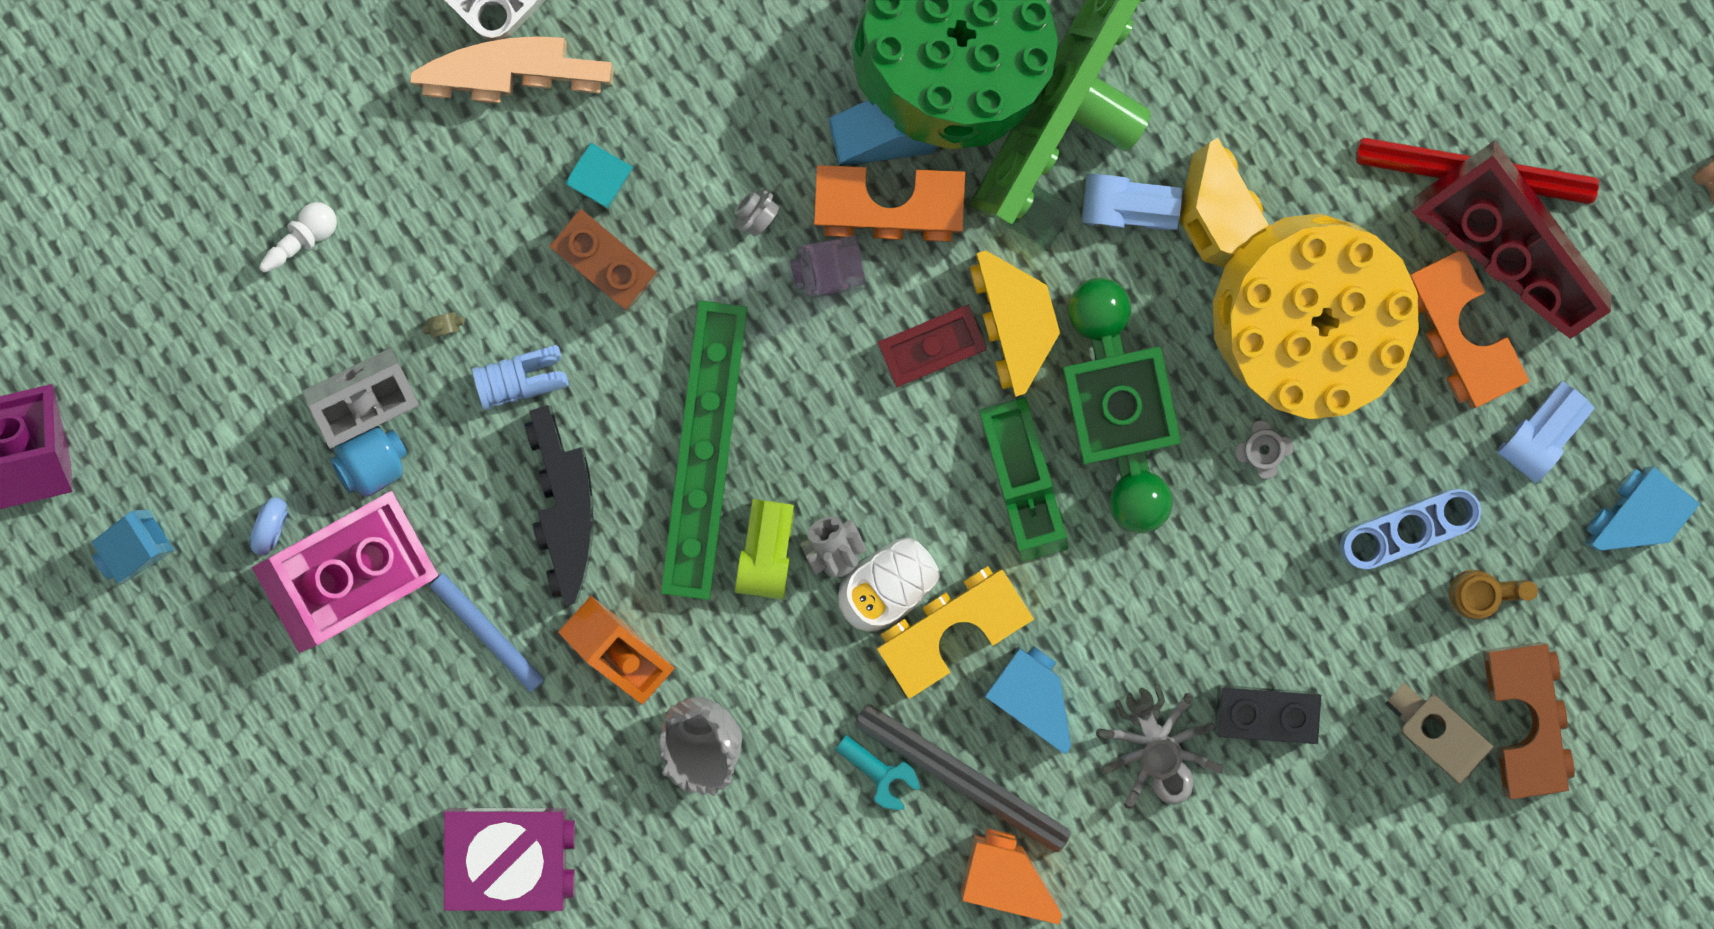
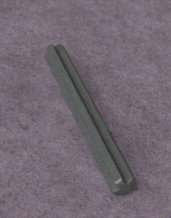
M867 704L855 721L858 729L1052 851L1060 852L1068 842L1071 832L1067 827L876 707Z

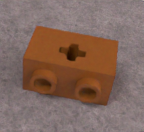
M582 209L576 213L549 246L628 312L659 276L657 271Z

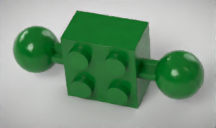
M1102 277L1092 278L1081 283L1073 291L1068 304V314L1076 331L1082 336L1091 339L1095 360L1061 368L1081 464L1117 458L1121 478L1111 491V513L1115 521L1125 530L1137 534L1150 533L1159 529L1168 520L1172 511L1173 498L1167 483L1160 476L1150 472L1145 451L1182 444L1161 346L1124 354L1120 333L1125 329L1130 320V298L1125 289L1117 282Z

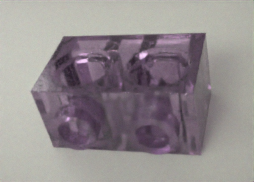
M856 235L798 246L799 258L790 259L796 291L806 289L808 299L866 288Z

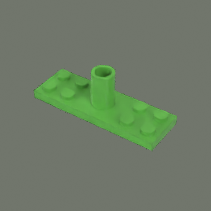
M1146 0L1084 1L1057 48L1052 77L1027 116L1009 132L968 206L986 216L1009 224H1013L1016 217H1023L1033 202L1034 193L1032 189L1040 175L1047 174L1054 166L1059 155V150L1056 147L1072 120L1122 151H1128L1136 144L1148 125L1151 114L1150 109L1097 76L1114 46L1120 45L1129 35L1133 26L1131 16L1139 2Z

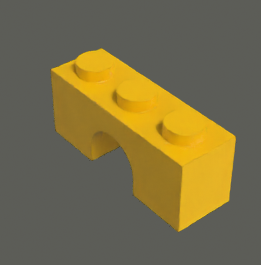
M989 566L984 567L963 581L968 589L951 600L947 592L922 607L926 616L909 626L906 619H903L880 634L885 642L879 645L877 650L909 699L951 673L939 652L940 638L943 632L951 625L959 622L972 623L985 633L993 646L1034 620L1002 568L992 573Z

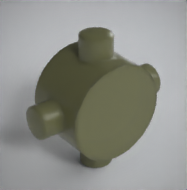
M455 312L428 318V324L423 325L422 330L425 335L430 334L431 338L460 332L459 326L464 325L463 316L456 317Z

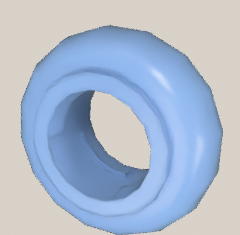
M269 498L263 504L249 540L251 542V550L257 555H268L277 544L288 514L287 504L281 498Z

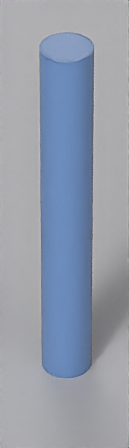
M444 573L429 586L530 693L545 680Z

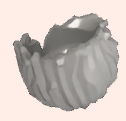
M687 697L683 701H677L676 705H671L669 710L665 712L658 740V746L661 751L660 759L666 762L662 774L663 776L670 777L681 790L689 791L690 794L698 792L701 795L709 793L715 796L718 793L717 790H724L726 786L732 783L730 777L734 773V768L741 754L742 733L740 726L736 723L728 709L705 697Z

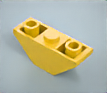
M1216 138L1192 154L1179 221L1204 262L1225 268V265L1240 247L1244 249L1254 237L1265 232L1264 228L1269 225L1263 216V207L1259 198L1254 192L1248 190L1239 175L1238 164L1230 150L1223 147L1220 140Z
M982 251L976 253L978 264L969 266L976 294L986 292L991 312L983 313L982 317L989 342L999 340L1004 359L995 361L1002 390L1012 388L1014 397L1024 395L1060 334L1048 287L1046 284L992 253Z

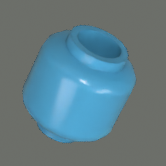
M376 426L335 446L336 456L330 459V462L348 493L356 490L359 494L368 497L402 477L403 465L400 459L407 455V451L393 429L385 433L379 426Z

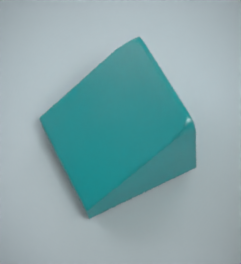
M590 143L565 184L603 207L610 209L634 167Z

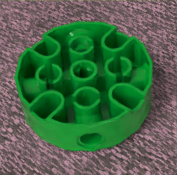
M866 0L857 19L851 54L860 89L872 106L876 103L884 115L896 122L895 128L916 141L947 149H959L989 145L1006 135L1008 130L1023 121L1053 75L1058 37L1051 9L1046 0Z

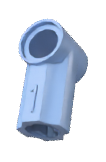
M1086 174L1081 224L1092 226L1094 224L1110 225L1111 228H1125V225L1161 230H1177L1181 210L1182 188L1133 183L1126 177Z
M1560 381L1528 420L1524 419L1515 427L1514 431L1517 433L1507 444L1503 442L1497 453L1536 484L1556 464L1564 452L1562 447L1588 418L1595 407L1576 389L1564 381Z

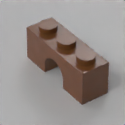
M1543 642L1483 650L1489 698L1494 701L1519 699L1527 705L1532 715L1531 730L1523 741L1515 745L1497 747L1504 796L1511 800L1569 791L1568 779L1575 777V768L1571 750L1563 749L1561 730L1568 728V721L1563 700L1556 701L1553 681L1560 680V665L1556 651L1549 652L1548 644Z

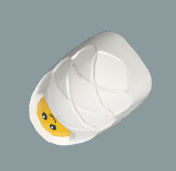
M913 538L897 539L859 562L851 573L847 574L839 587V609L844 618L854 628L866 632L880 631L901 620L928 596L938 583L940 577L939 568L929 552L917 540Z

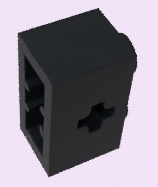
M1218 685L1214 734L1223 738L1318 744L1321 694L1314 691Z

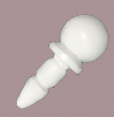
M313 202L303 207L298 215V220L291 221L287 225L291 234H287L277 243L276 247H272L267 252L260 264V270L268 272L280 267L286 262L287 258H291L302 248V245L310 251L315 247V241H323L329 238L337 226V218L333 209L321 202Z

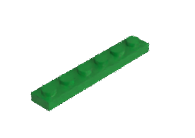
M698 301L661 594L706 600L711 598L748 312L747 306Z

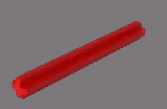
M1371 138L1360 139L1356 150V162L1360 165L1435 178L1443 177L1471 157L1469 155ZM1512 163L1536 195L1585 204L1594 203L1597 198L1599 180L1596 177Z

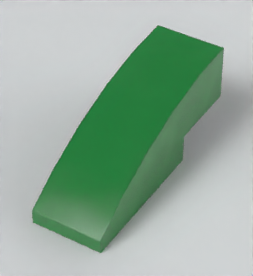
M1027 397L980 409L979 413L1021 563L1068 550L1067 536Z

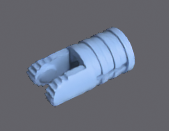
M549 346L514 356L509 360L504 359L495 364H486V366L481 368L479 366L472 368L484 411L494 406L505 405L508 402H516L518 399H528L568 387L567 376L561 371L544 373L530 378L526 376L527 372L559 362L561 360L559 346Z

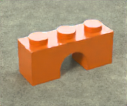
M817 165L814 226L824 227L825 237L854 238V229L874 230L873 239L903 240V231L923 232L922 241L952 242V233L963 232L965 172L916 170L915 189L911 198L899 207L885 208L876 204L867 193L866 167Z
M1457 250L1409 274L1418 293V314L1423 312L1431 329L1425 333V338L1436 359L1445 357L1453 373L1446 377L1459 404L1467 401L1470 408H1477L1530 382L1508 337L1501 338L1486 346H1477L1466 340L1460 331L1459 315L1464 305L1470 300L1486 293L1466 252Z

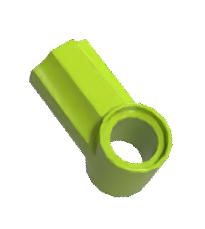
M752 499L745 550L741 549L735 593L784 600L790 556H787V550L792 531L794 505Z

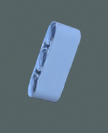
M1461 489L1444 490L1350 527L1341 537L1339 544L1340 553L1345 562L1353 567L1362 569L1376 568L1467 533L1480 520V503L1469 491ZM1454 497L1462 499L1467 505L1468 510L1467 517L1459 525L1450 524L1444 517V506L1448 500ZM1407 515L1417 517L1422 527L1419 538L1411 543L1401 540L1397 530L1398 523ZM1366 532L1374 538L1376 549L1371 558L1360 561L1353 555L1351 545L1355 536Z

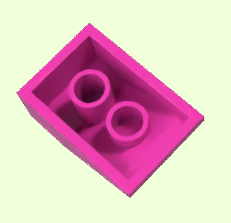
M392 491L251 567L299 653L321 644L439 577Z

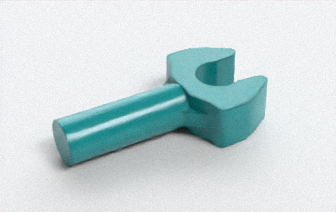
M847 734L835 748L836 752L875 782L876 794L874 800L884 808L904 809L903 802L889 791V785L894 779H902L912 788L920 789L916 772L905 761L900 762L898 765L886 766Z

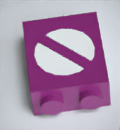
M448 808L445 810L444 911H563L566 907V899L575 898V869H566V849H575V820H566V808Z

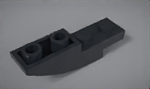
M547 405L530 410L532 421L524 423L531 450H541L545 469L538 470V475L546 499L554 497L556 506L538 511L540 521L532 523L540 551L549 550L554 568L546 570L553 598L562 597L564 605L569 606L578 602L587 575L594 529L593 494L584 447L564 451L552 406Z

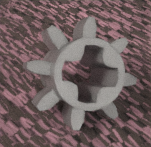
M825 517L816 521L809 528V540L801 543L813 573L816 575L824 570L831 577H842L851 573L858 565V554L866 551V547L853 520L843 524L836 517Z

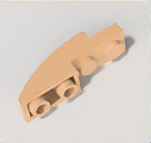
M537 36L507 38L462 48L434 59L411 72L410 82L414 86L422 87V96L450 99L452 90L471 92L472 101L500 103L501 95L513 96L515 76L522 77V86L551 89L552 80L571 82L572 91L600 93L601 85L612 86L614 65L612 62L566 58L567 41L565 38Z

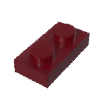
M969 304L877 342L896 388L987 350Z

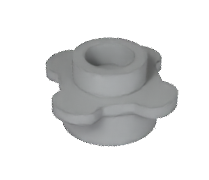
M765 188L760 190L758 194L754 191L748 193L734 211L738 218L733 226L742 233L747 230L753 236L759 235L778 213L779 206L772 201L773 195Z
M1260 420L1253 423L1251 427L1252 433L1247 440L1236 446L1235 456L1239 462H1248L1256 468L1259 477L1270 479L1277 474V466L1282 462L1283 458L1293 453L1294 445L1289 437H1280V435L1272 431L1269 422ZM1262 445H1267L1269 448V452L1265 455L1260 453Z

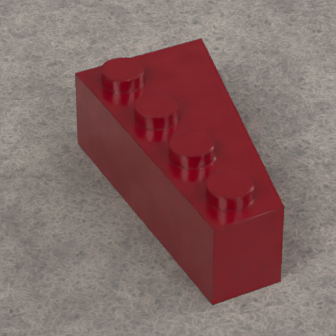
M1495 140L1414 196L1412 213L1424 223L1428 222L1445 236V240L1459 251L1463 250L1484 267L1485 272L1498 282L1502 281L1517 293L1524 303L1569 339L1611 312V293Z

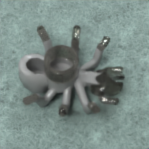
M1154 684L1158 698L1156 704H1154V698L1150 691L1140 687L1141 703L1134 698L1132 692L1127 694L1126 704L1131 714L1125 711L1119 699H1116L1114 704L1122 719L1132 721L1133 724L1142 727V735L1120 729H1097L1096 736L1098 738L1120 739L1145 745L1144 748L1120 756L1101 768L1102 773L1107 775L1128 763L1142 759L1143 768L1124 803L1126 809L1130 810L1133 808L1149 775L1152 777L1154 792L1165 803L1175 805L1187 800L1193 789V774L1188 765L1182 760L1197 763L1203 768L1216 773L1223 772L1224 767L1222 764L1211 761L1201 754L1182 750L1179 743L1195 736L1213 732L1216 728L1214 723L1210 722L1201 726H1194L1172 737L1167 736L1193 700L1192 694L1186 693L1162 727L1157 724L1160 709L1165 702L1160 684Z

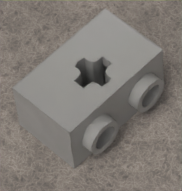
M392 348L303 390L307 405L329 449L419 406Z

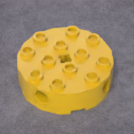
M1322 213L1284 217L1265 227V232L1254 237L1244 249L1240 247L1225 265L1213 299L1214 340L1232 374L1256 396L1274 409L1307 419L1348 415L1381 397L1406 367L1419 331L1418 293L1403 259L1371 232L1354 223Z

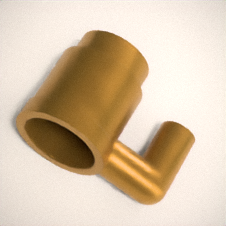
M1466 570L1453 579L1449 588V601L1453 609L1461 616L1470 619H1483L1494 614L1503 601L1533 600L1538 594V588L1531 581L1498 582L1493 576L1483 571Z

